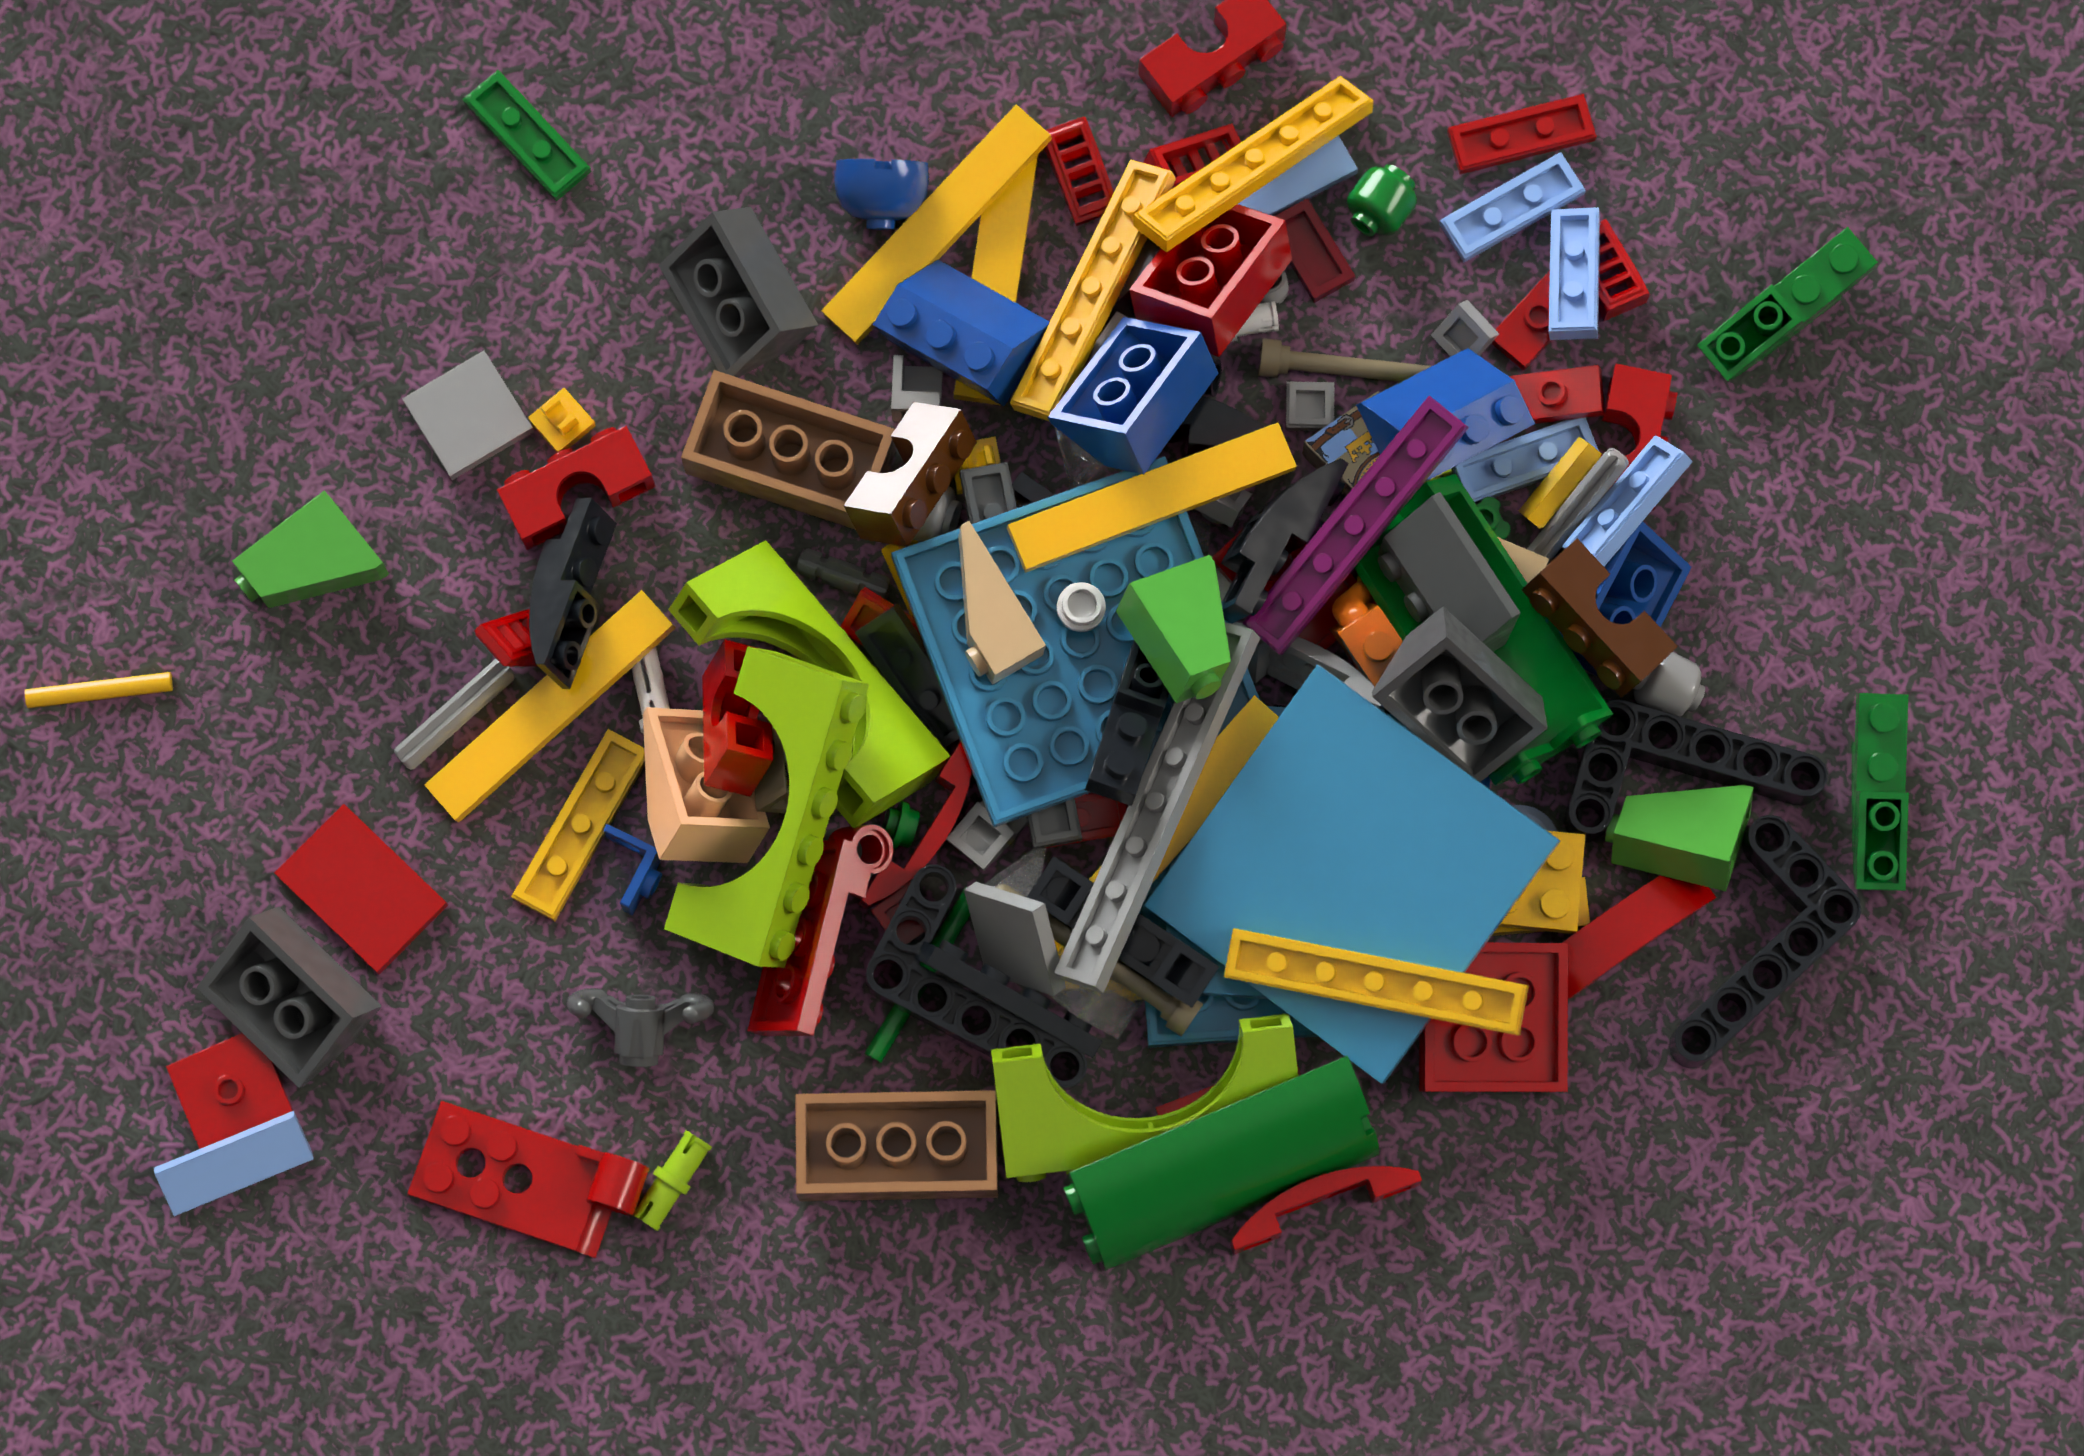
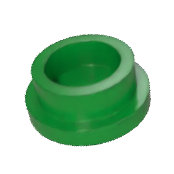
M900 801L896 809L888 808L882 824V828L888 832L892 839L894 850L898 846L905 848L911 846L919 823L920 812L911 809L910 804L904 801Z

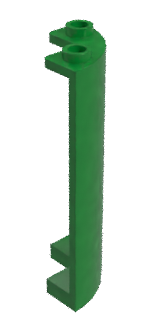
M1452 474L1425 482L1354 569L1403 641L1410 632L1423 622H1416L1411 617L1404 603L1405 594L1396 581L1390 582L1382 573L1378 564V551L1386 534L1431 496L1441 492L1520 611V615L1506 644L1494 651V653L1543 697L1548 729L1488 776L1494 786L1513 778L1517 784H1522L1542 770L1541 763L1560 753L1573 743L1576 748H1581L1596 739L1602 733L1598 726L1613 715V713L1570 647L1566 644L1559 630L1547 617L1540 615L1532 607L1529 598L1521 590L1527 584L1526 580L1457 475Z
M1348 1056L1069 1172L1068 1177L1071 1184L1063 1187L1074 1215L1083 1212L1087 1220L1086 1227L1089 1234L1081 1238L1092 1264L1102 1262L1105 1271L1270 1202L1281 1193L1307 1180L1330 1172L1348 1169L1378 1156L1379 1144L1377 1135L1367 1117L1370 1112Z

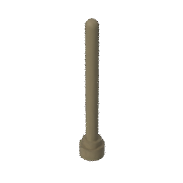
M1262 338L1258 376L1277 378L1278 373L1287 374L1288 370L1402 382L1431 366L1290 351V346L1282 345L1281 340Z
M999 884L995 887L1023 896L1006 884ZM1047 912L1054 940L1066 947L1073 928ZM1119 959L1110 977L1162 1012L1160 1017L1167 1021L1165 1026L1181 1037L1203 1005V1003L1197 1001L1193 1008L1189 1007Z

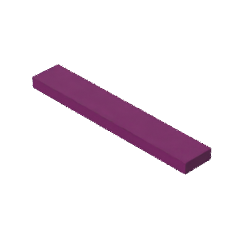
M1429 395L1268 591L1267 599L1258 613L1254 616L1249 615L1242 624L1248 629L1254 630L1262 641L1279 655H1283L1469 427Z

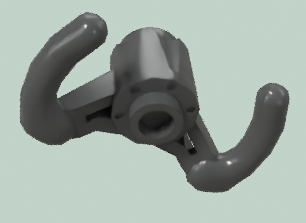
M585 988L573 992L566 1001L568 1011L578 1018L584 1019L588 1017L592 1009L615 1032L614 1053L619 1054V1064L632 1067L658 1065L659 1056L664 1054V1034L683 1020L688 1024L701 1022L709 1018L714 1012V1002L707 995L699 993H687L682 995L680 999L658 1005L655 1004L656 997L650 995L626 996L625 1003L618 1001L613 996L607 995L602 989Z

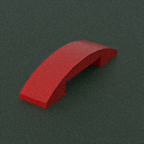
M961 740L935 782L950 790V795L905 867L902 868L891 861L885 870L876 874L867 889L865 898H861L858 903L863 908L868 909L884 901L911 881L916 873L933 858L948 837L963 807L972 774V769Z
M1660 875L1562 942L1568 943V1000L1663 933L1680 924L1717 898L1709 887Z
M1364 1166L1334 1171L1307 1180L1268 1202L1241 1227L1230 1244L1233 1255L1280 1238L1282 1231L1277 1217L1366 1185L1372 1203L1418 1187L1422 1182L1421 1175L1417 1170L1402 1167Z

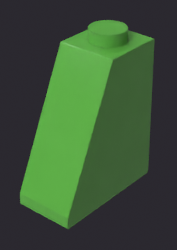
M325 490L232 560L241 574L234 579L236 584L251 602L260 597L268 608L382 580L389 574L381 559Z
M1207 555L1129 583L1116 612L1176 704L1196 697L1198 700L1204 699L1215 693L1222 684L1221 679L1231 662L1216 566L1212 557Z
M1737 785L1626 796L1620 815L1613 813L1606 831L1605 841L1613 843L1611 863L1726 891L1749 823L1754 787Z

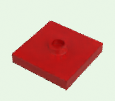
M243 1033L166 1066L199 1149L294 1111L275 1064Z

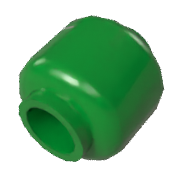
M1389 164L1384 167L1375 166L1366 170L1347 197V207L1353 215L1351 218L1353 226L1361 233L1373 237L1375 233L1390 236L1398 232L1417 205L1414 181L1404 171Z

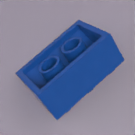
M936 260L896 286L874 321L873 326L893 344L1004 407L1022 379L1050 322L942 261Z
M1123 317L1050 413L1048 419L1054 427L1104 466L1144 475L1216 378L1218 371L1201 332Z
M1469 348L1356 405L1380 455L1429 395L1469 427L1426 481L1535 424L1515 380Z
M1642 521L1605 565V569L1610 575L1597 588L1596 605L1600 613L1613 623H1630L1645 611L1661 627L1692 567ZM1572 650L1582 667L1598 676L1597 671L1580 653Z

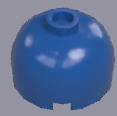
M876 159L836 160V170L834 171L836 196L841 207L849 215L866 220V229L895 230V221L909 218L927 198L929 186L928 163L891 159V161H876Z

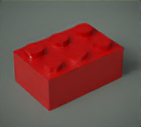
M1237 204L1168 252L1160 249L1129 289L1136 319L1199 331L1210 354L1220 357L1292 261L1286 221Z

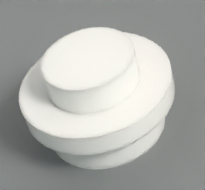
M1079 582L1067 586L1061 592L1057 600L1056 610L1064 626L1076 632H1086L1094 629L1101 623L1105 615L1106 603L1104 596L1095 586Z

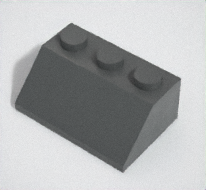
M751 207L712 212L659 264L661 271L719 372L739 378L795 348L818 326Z
M1438 492L1384 536L1378 551L1379 567L1390 582H1397L1405 594V606L1416 622H1424L1444 606L1494 652L1506 644L1520 615V611L1441 492Z
M1444 606L1405 637L1372 691V697L1406 728L1479 782L1548 729L1543 697Z
M279 906L250 916L196 987L298 1088L304 1087L354 1043L382 1007Z

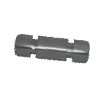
M804 549L798 560L797 571L800 575L813 580L816 579V576L820 577L822 583L858 595L864 587H867L885 599L889 592L890 579L887 576L874 571L871 575L867 574L865 568L832 556L825 559L823 553L813 549Z

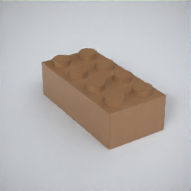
M713 370L681 460L685 473L855 529L844 508V504L867 471L877 473L889 472L897 448L891 438L895 430L893 428Z
M996 1090L796 1094V1195L799 1201L998 1198Z

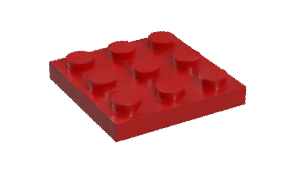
M1487 942L1465 973L1529 985L1520 1035L1431 1018L1419 1035V1091L1568 1092V943Z

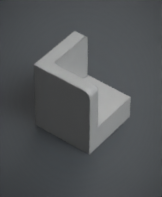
M894 355L891 400L893 422H900L913 402L941 406L942 371L935 367L905 366L904 356Z

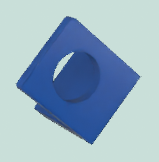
M606 824L603 831L607 839L644 856L620 902L623 911L633 916L642 897L650 899L655 893L662 877V873L657 871L661 860H659L656 847Z

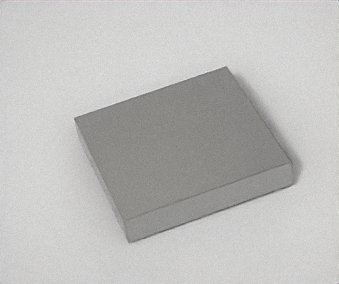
M485 351L480 352L402 398L451 480H454L534 432L533 427Z
M975 882L964 889L983 965L987 964L1009 976L1010 982L1052 996L1066 988L1065 981L1054 973L1059 963V957L1045 903L979 882Z

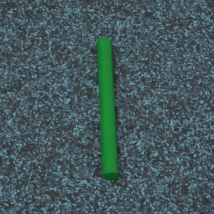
M964 889L932 940V945L939 947L942 940L954 944L969 919L970 912ZM920 962V964H919L920 966H922V967H924V968H926V969H928V970H930V971H932V972H934V973L937 972L936 970L932 969L931 967H929V966L925 965L924 963ZM927 987L921 989L918 993V1001L922 997ZM892 1006L864 1054L881 1064L910 1015Z

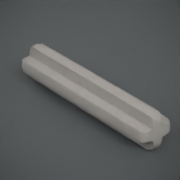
M1615 448L1607 449L1527 550L1549 558L1550 562L1566 540L1629 465L1627 457Z
M494 659L403 740L394 750L396 757L408 769H415L514 680L513 670L509 666H502L497 659Z

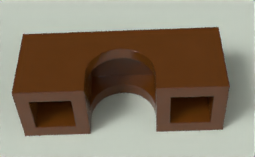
M919 402L912 403L891 435L905 465L888 473L867 471L844 504V508L860 539L903 547L910 545L977 443L961 409Z
M1577 538L1521 590L1529 598L1532 607L1540 615L1547 617L1563 634L1566 644L1575 652L1580 653L1597 671L1601 682L1607 687L1614 689L1622 698L1641 683L1678 646L1645 611L1627 624L1613 623L1600 613L1596 605V591L1610 573Z

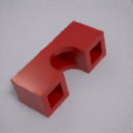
M1225 0L1215 7L1214 24L1223 34L1226 41L1219 49L1213 52L1200 53L1192 50L1176 33L1139 59L1138 75L1171 117L1182 110L1185 114L1196 111L1208 99L1206 94L1220 84L1223 88L1232 86L1244 76L1246 72L1244 67L1258 58L1261 62H1266L1280 52L1284 46L1282 41L1285 40L1287 24L1268 0Z
M1615 363L1610 377L1604 407L1605 415H1603L1602 421L1621 425L1632 434L1635 441V450L1625 455L1630 465L1655 435L1666 442L1669 441V437L1661 436L1664 419L1672 420L1678 393L1669 391L1672 379L1670 374Z
M627 426L618 430L615 427L604 429L590 439V444L576 451H573V449L559 451L547 460V465L533 472H530V470L519 471L504 481L505 486L496 489L526 550L545 542V539H551L563 533L567 521L561 510L562 499L569 489L578 484L588 483L601 488L613 508L656 487L653 476Z
M724 639L702 675L704 785L751 797L773 762L772 724L757 720L759 709L749 701L734 694L747 646H752Z

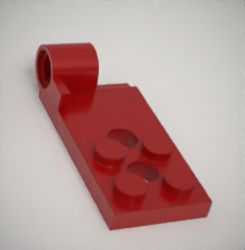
M860 825L855 828L852 826L841 827L835 830L828 840L823 841V853L815 865L809 885V900L801 912L795 932L794 950L787 959L785 968L763 967L747 1029L748 1032L762 1036H814L815 1028L823 1015L822 999L827 979L831 976L835 966L833 954L848 894L858 898H865L870 875L885 870L893 857L892 839L882 827L878 825ZM859 842L862 847L861 858H859L857 852V846Z
M441 1101L407 1195L596 1259L612 1211L628 1216L634 1215L650 1168L615 1154L600 1152L582 1145L576 1146ZM477 1150L483 1153L486 1164L481 1174L472 1178L461 1175L458 1170L459 1158L466 1151ZM514 1166H525L532 1173V1183L522 1193L510 1192L504 1183L507 1171Z

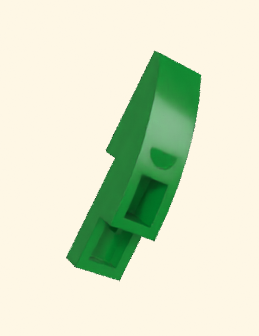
M1847 226L1775 286L1771 284L1697 344V347L1728 383L1757 364L1838 303L1844 293L1878 267V262Z
M1856 693L1855 742L1851 744L1852 857L1855 889L1906 891L1909 793L1905 792L1908 694Z

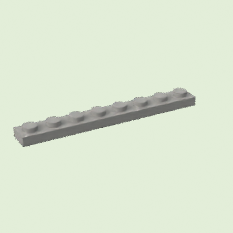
M1225 622L1231 662L1221 679L1222 684L1220 688L1204 699L1198 700L1196 697L1177 704L1176 702L1174 703L1143 772L1133 805H1129L1056 967L1054 973L1062 980L1104 993L1259 643L1260 637L1254 630Z

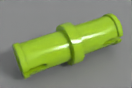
M687 1130L684 1131L683 1137L662 1168L657 1166L653 1172L657 1177L634 1212L635 1217L659 1231L660 1225L680 1194L686 1195L691 1188L688 1182L708 1151L712 1149V1146Z

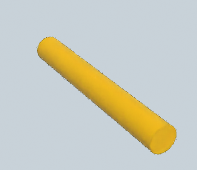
M171 672L25 689V702L27 708L169 692L173 691Z

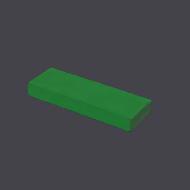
M499 70L463 98L464 104L555 201H558L592 172L589 165Z

